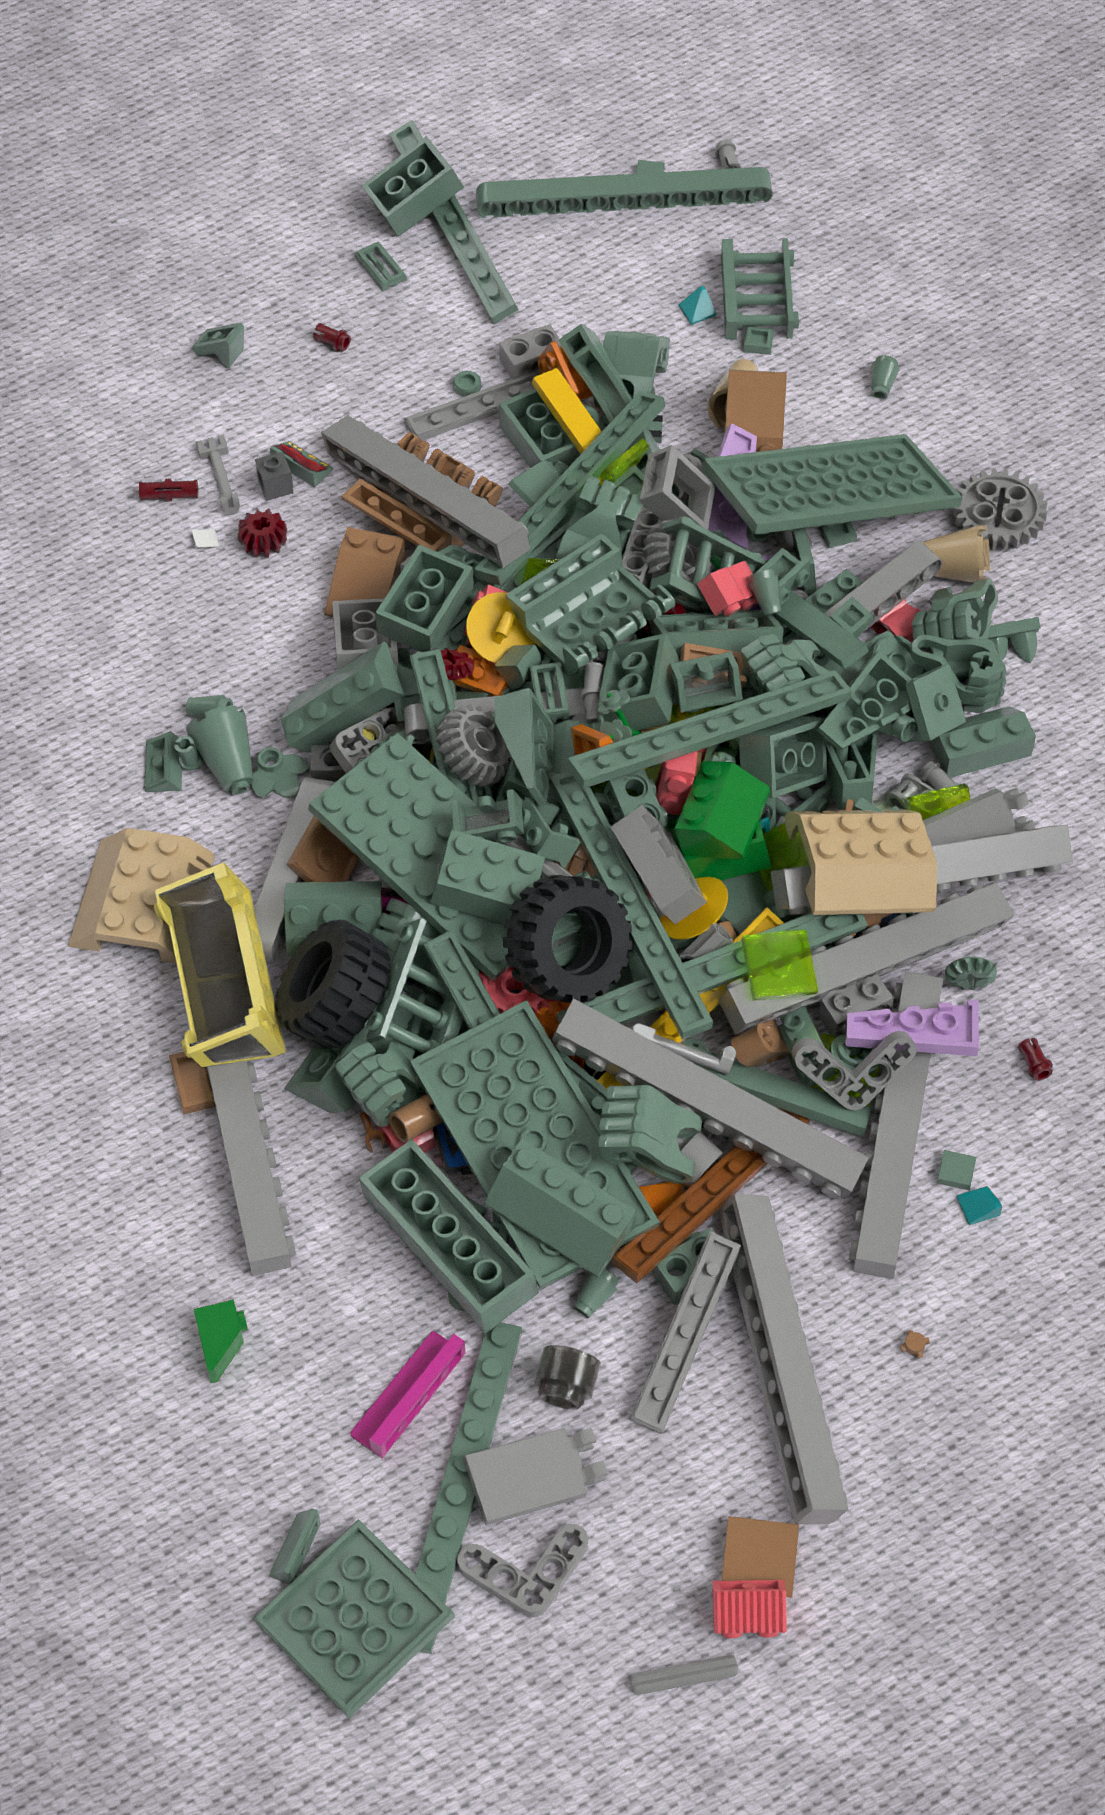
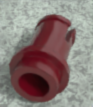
M323 323L317 324L314 329L321 332L320 334L313 332L314 340L333 346L335 351H345L350 344L351 337L343 329L338 331Z
M1029 1038L1025 1039L1018 1045V1049L1029 1067L1028 1074L1037 1081L1048 1078L1053 1072L1051 1060L1046 1059L1036 1038H1031V1042Z

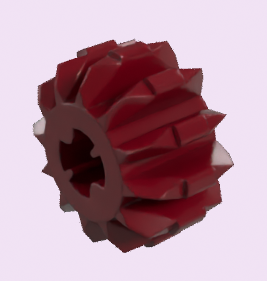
M257 508L255 514L246 513L245 520L239 521L238 540L243 545L246 553L253 551L257 558L261 552H264L269 557L270 550L279 553L280 546L286 545L287 525L279 513L272 514L269 508L265 512H260Z

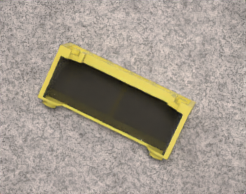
M223 862L156 889L157 903L154 904V909L161 922L165 921L170 928L190 1030L184 1034L185 1039L182 1040V1048L186 1056L194 1059L201 1067L275 1057L285 1053L286 1050L280 1023L276 1016L275 1000L249 888Z

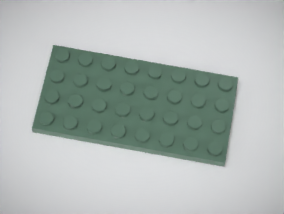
M907 434L704 458L702 465L704 472L754 534H767L776 531H791L806 527H819L821 525L843 524L851 521L946 510L960 507L963 498Z
M397 733L311 801L308 811L441 934L453 930L469 960L489 979L494 981L510 967L507 966L505 960L508 949L503 948V937H507V928H504V924L430 903L443 851L451 829L454 830L451 801L458 800L464 808L477 805ZM493 819L470 823V830L494 826L497 823Z
M527 1000L410 1061L411 1068L486 1197L503 1164L523 1138L637 1211L636 1224L621 1246L659 1226L658 1218L625 1163L620 1162L614 1165L602 1159L601 1151L599 1150V1138L602 1135L600 1133V1122ZM496 1213L521 1258L535 1273L540 1290L581 1269L577 1264Z

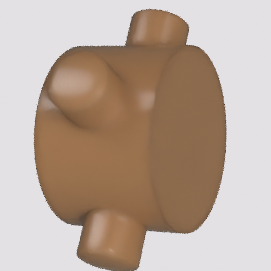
M909 1330L907 1331L905 1343L900 1345V1349L902 1352L906 1351L920 1359L923 1357L922 1352L925 1349V1345L929 1344L930 1341L928 1337Z

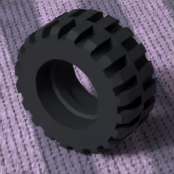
M553 875L548 879L541 878L533 883V887H526L519 896L522 899L514 901L509 909L512 915L510 919L506 918L504 928H507V937H503V948L508 949L505 960L507 966L514 967L512 975L515 980L523 983L522 985L525 990L537 994L538 997L571 1003L573 999L585 1003L594 1000L596 995L602 996L610 990L609 984H616L622 975L619 972L621 968L626 969L629 959L626 958L627 952L632 950L633 940H629V932H632L631 921H627L625 918L628 915L625 905L617 903L619 896L613 890L607 889L606 885L599 881L564 875ZM573 909L582 923L583 944L576 959L569 966L562 969L553 954L552 936L559 919L567 911Z
M331 920L328 923H323L318 926V930L312 931L307 935L305 942L300 943L295 955L289 959L288 967L282 973L280 978L281 984L277 988L275 995L277 998L275 1002L276 1016L283 1028L320 1049L338 1048L342 1046V1043H348L352 1040L355 1033H360L366 1021L374 1013L373 1011L377 1004H380L383 998L382 993L387 988L389 982L387 976L391 971L389 963L391 959L385 944L346 920Z

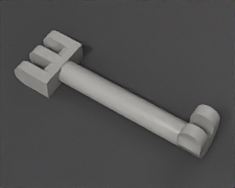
M224 435L218 436L219 445L215 446L213 437L208 438V448H204L202 440L196 441L200 459L210 458L221 494L220 502L223 511L227 515L237 514L240 508L238 494H232L221 455L228 454Z
M637 1023L629 1027V1029L679 1056L725 1075L730 1072L735 1059L736 1051L732 1046L719 1050L715 1057L655 1034L656 1029Z

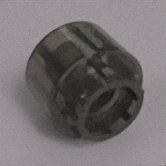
M560 1345L545 1346L534 1381L539 1387L538 1395L540 1399L555 1407L569 1410L579 1409L584 1405L585 1400L592 1398L601 1362L593 1355L575 1348Z

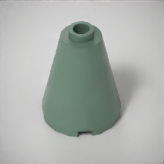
M232 705L222 706L204 712L205 718L198 723L195 717L186 726L187 735L193 739L197 751L224 791L232 792L233 795H239L248 791L249 786L253 783L247 720L244 710L241 708L238 711L237 707Z

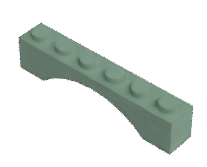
M580 324L560 338L559 342L569 361L585 381L611 423L632 398L596 333ZM648 427L622 453L628 468L630 469L635 465L644 475L648 455L660 450Z

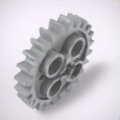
M993 468L991 475L981 470L980 478L971 474L969 482L963 480L961 488L956 489L963 498L960 507L953 508L952 517L956 518V527L962 526L961 530L977 525H986L987 532H982L983 540H989L992 550H995L997 544H1001L1003 550L1007 551L1008 544H1012L1018 549L1020 541L1028 545L1030 537H1038V532L1043 530L1048 512L1046 510L1047 501L1043 500L1044 492H1037V483L1028 485L1030 477L1020 480L1018 479L1019 472L1009 476L1007 469H1004L1002 474H998L997 470ZM1004 491L1005 496L1000 527L996 528L994 523L999 492Z

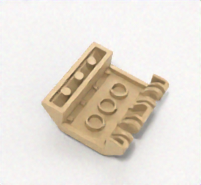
M856 810L823 811V813L788 811L786 813L785 827L789 840H793L796 832L799 831L812 871L805 891L813 915L935 911L937 860L919 812L911 810H883L882 812Z
M125 828L102 839L68 946L100 952L102 942L107 941L159 949L162 962L177 964L169 925L165 921L161 922L154 909V904L157 903L155 890L211 868L215 859L214 853L189 837ZM210 874L200 877L198 879L207 880L209 879ZM195 879L170 890L180 900L203 897L206 887L199 880ZM201 905L184 908L189 932H193L195 929V922L198 919Z

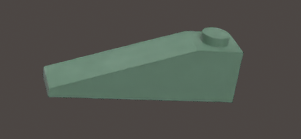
M879 650L861 666L848 683L852 690L850 700L833 705L817 728V731L841 751L905 715L912 709L905 683L912 679Z
M530 688L494 698L495 711L491 714L494 727L500 731L527 789L540 807L546 806L549 790V780L546 772L552 770V764L548 760V756L553 755L555 750L554 724Z
M761 871L721 880L728 888V903L719 920L721 922L730 921L739 935L766 909L764 895L769 891L766 879ZM782 962L770 966L768 968L774 970L780 969V965L782 964Z

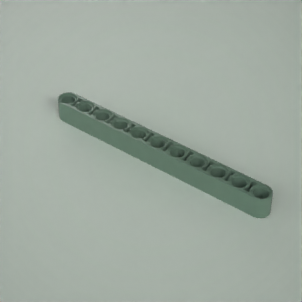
M763 167L490 181L481 183L476 189L477 211L483 218L493 215V217L513 216V214H520V216L540 215V213L546 212L548 214H564L567 211L582 213L595 212L594 210L601 209L602 211L622 210L621 208H629V210L649 209L648 207L674 208L676 207L675 205H683V207L703 206L702 204H710V206L730 205V202L748 204L764 201V203H767L773 196L770 173Z

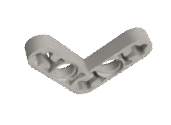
M395 707L386 708L341 731L331 744V752L345 773H348L358 761L367 758L371 754L370 751L373 747L395 732L405 729L404 723L399 724L397 722ZM387 721H389V722L395 721L396 724H397V725L391 724V725L387 726V727L385 728V730H384V728H383V726L385 725V723H386ZM362 729L372 730L376 735V740L367 739L363 735ZM353 740H355V742H356L351 749H350V748H345V749H344V748L342 747V745H341V744H343L344 746H345V745H348V744L352 743Z
M895 1031L889 1034L853 1071L812 1038L799 1040L792 1049V1056L798 1068L845 1108L854 1111L865 1107L916 1054V1045L913 1039L904 1031ZM898 1043L899 1045H905L906 1049L902 1052L895 1050L894 1046ZM804 1051L813 1052L816 1060L819 1061L817 1066L810 1058H803L802 1053ZM885 1054H887L889 1059L892 1058V1064H890L887 1058L884 1056ZM873 1065H884L885 1072L880 1077L874 1078L868 1075L869 1069ZM832 1067L839 1069V1076L835 1080H823L822 1076L825 1070ZM862 1077H864L867 1084L870 1085L869 1087H867L865 1083L862 1084L860 1080ZM850 1090L854 1092L859 1091L860 1095L857 1098L854 1096L849 1097L848 1092Z
M568 1524L563 1526L529 1575L478 1544H469L460 1550L458 1568L465 1578L517 1611L529 1617H538L547 1611L588 1549V1535L586 1530L579 1525ZM579 1536L580 1546L573 1545L568 1551L566 1559L561 1555L566 1548L565 1537ZM476 1555H479L480 1564L489 1569L491 1563L495 1564L489 1570L487 1579L482 1578L485 1573L479 1566L474 1565L471 1569L467 1568V1556L474 1558ZM549 1563H557L563 1568V1573L557 1579H549L543 1574V1568ZM499 1573H508L513 1577L514 1582L507 1589H499L493 1583L494 1577ZM537 1578L544 1585L539 1595L541 1604L534 1603L530 1607L527 1606V1597L525 1595L533 1596L539 1588V1582L534 1581Z

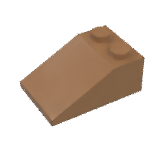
M729 369L725 432L730 424H734L757 436L756 452L782 449L787 372Z
M347 527L339 549L324 615L333 617L332 601L385 598L401 573L400 564L406 560L405 539Z

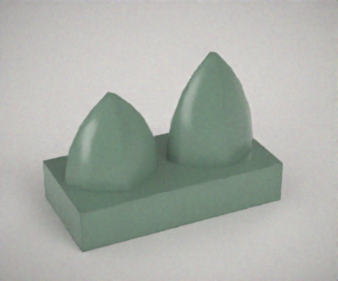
M1034 617L990 626L988 639L992 640L1002 661L1007 654L1008 640L1011 639L1018 655L1027 663L1032 662L1037 650L1036 633L1041 629L1039 618Z

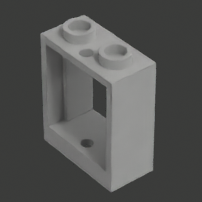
M670 445L648 455L640 502L662 521L674 520L678 517H688L693 519L695 524L708 530L716 485L675 447ZM673 481L689 495L688 506L671 493Z

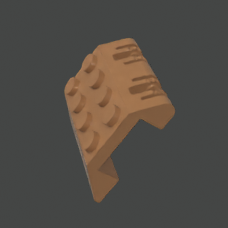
M411 432L407 433L397 443L400 448L408 453H413L422 462H424L430 446L428 442L422 441L421 438ZM438 448L433 450L426 464L432 465L441 474L448 475L454 482L468 489L475 476L473 469L467 468L466 465L448 454H444ZM481 476L471 492L480 498L486 499L489 504L496 507L503 488L493 481H489L488 478ZM361 478L342 495L344 502L416 546L420 544L439 552L452 544L461 548L465 545V543L374 484L367 483Z

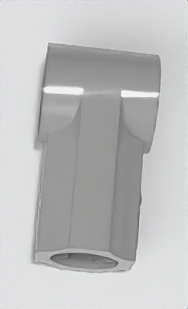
M717 923L711 924L707 931L700 934L678 956L681 961L686 958L692 960L728 946L734 940L721 925Z

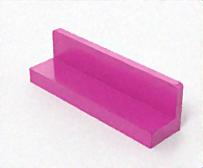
M432 1331L350 1433L351 1437L383 1458L466 1354L465 1341L455 1334L447 1340L435 1331Z

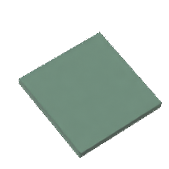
M358 1519L268 1603L253 1620L343 1714L350 1719L456 1616L429 1587Z

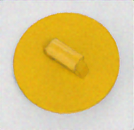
M504 592L491 593L479 599L471 608L466 622L467 636L473 649L484 659L496 664L512 646L536 644L527 636L506 599L507 593Z
M713 877L696 878L695 880L707 903L678 923L674 924L666 915L664 917L659 916L668 937L678 940L693 938L707 931L711 924H715L719 920L728 903V890L722 881Z

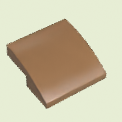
M728 1516L722 1581L785 1580L786 1597L792 1598L799 1524Z

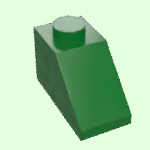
M234 1299L194 1309L210 1383L218 1382L244 1343L242 1331L248 1330L244 1310H236Z

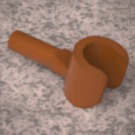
M361 1112L359 1116L367 1135L365 1139L366 1149L373 1153L370 1141L373 1139H379L384 1149L385 1136L382 1132L373 1128L368 1114Z

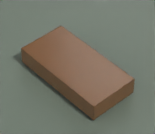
M184 1052L169 1055L183 1114L216 1107L206 1067H201L194 1059L188 1058Z

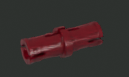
M165 478V481L139 482L140 500L166 499V502H171L173 498H198V480L172 481L171 478Z

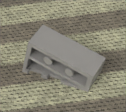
M642 805L611 826L628 859L641 877L639 880L642 886L652 895L654 900L651 901V904L660 917L666 915L676 924L707 903L672 834Z

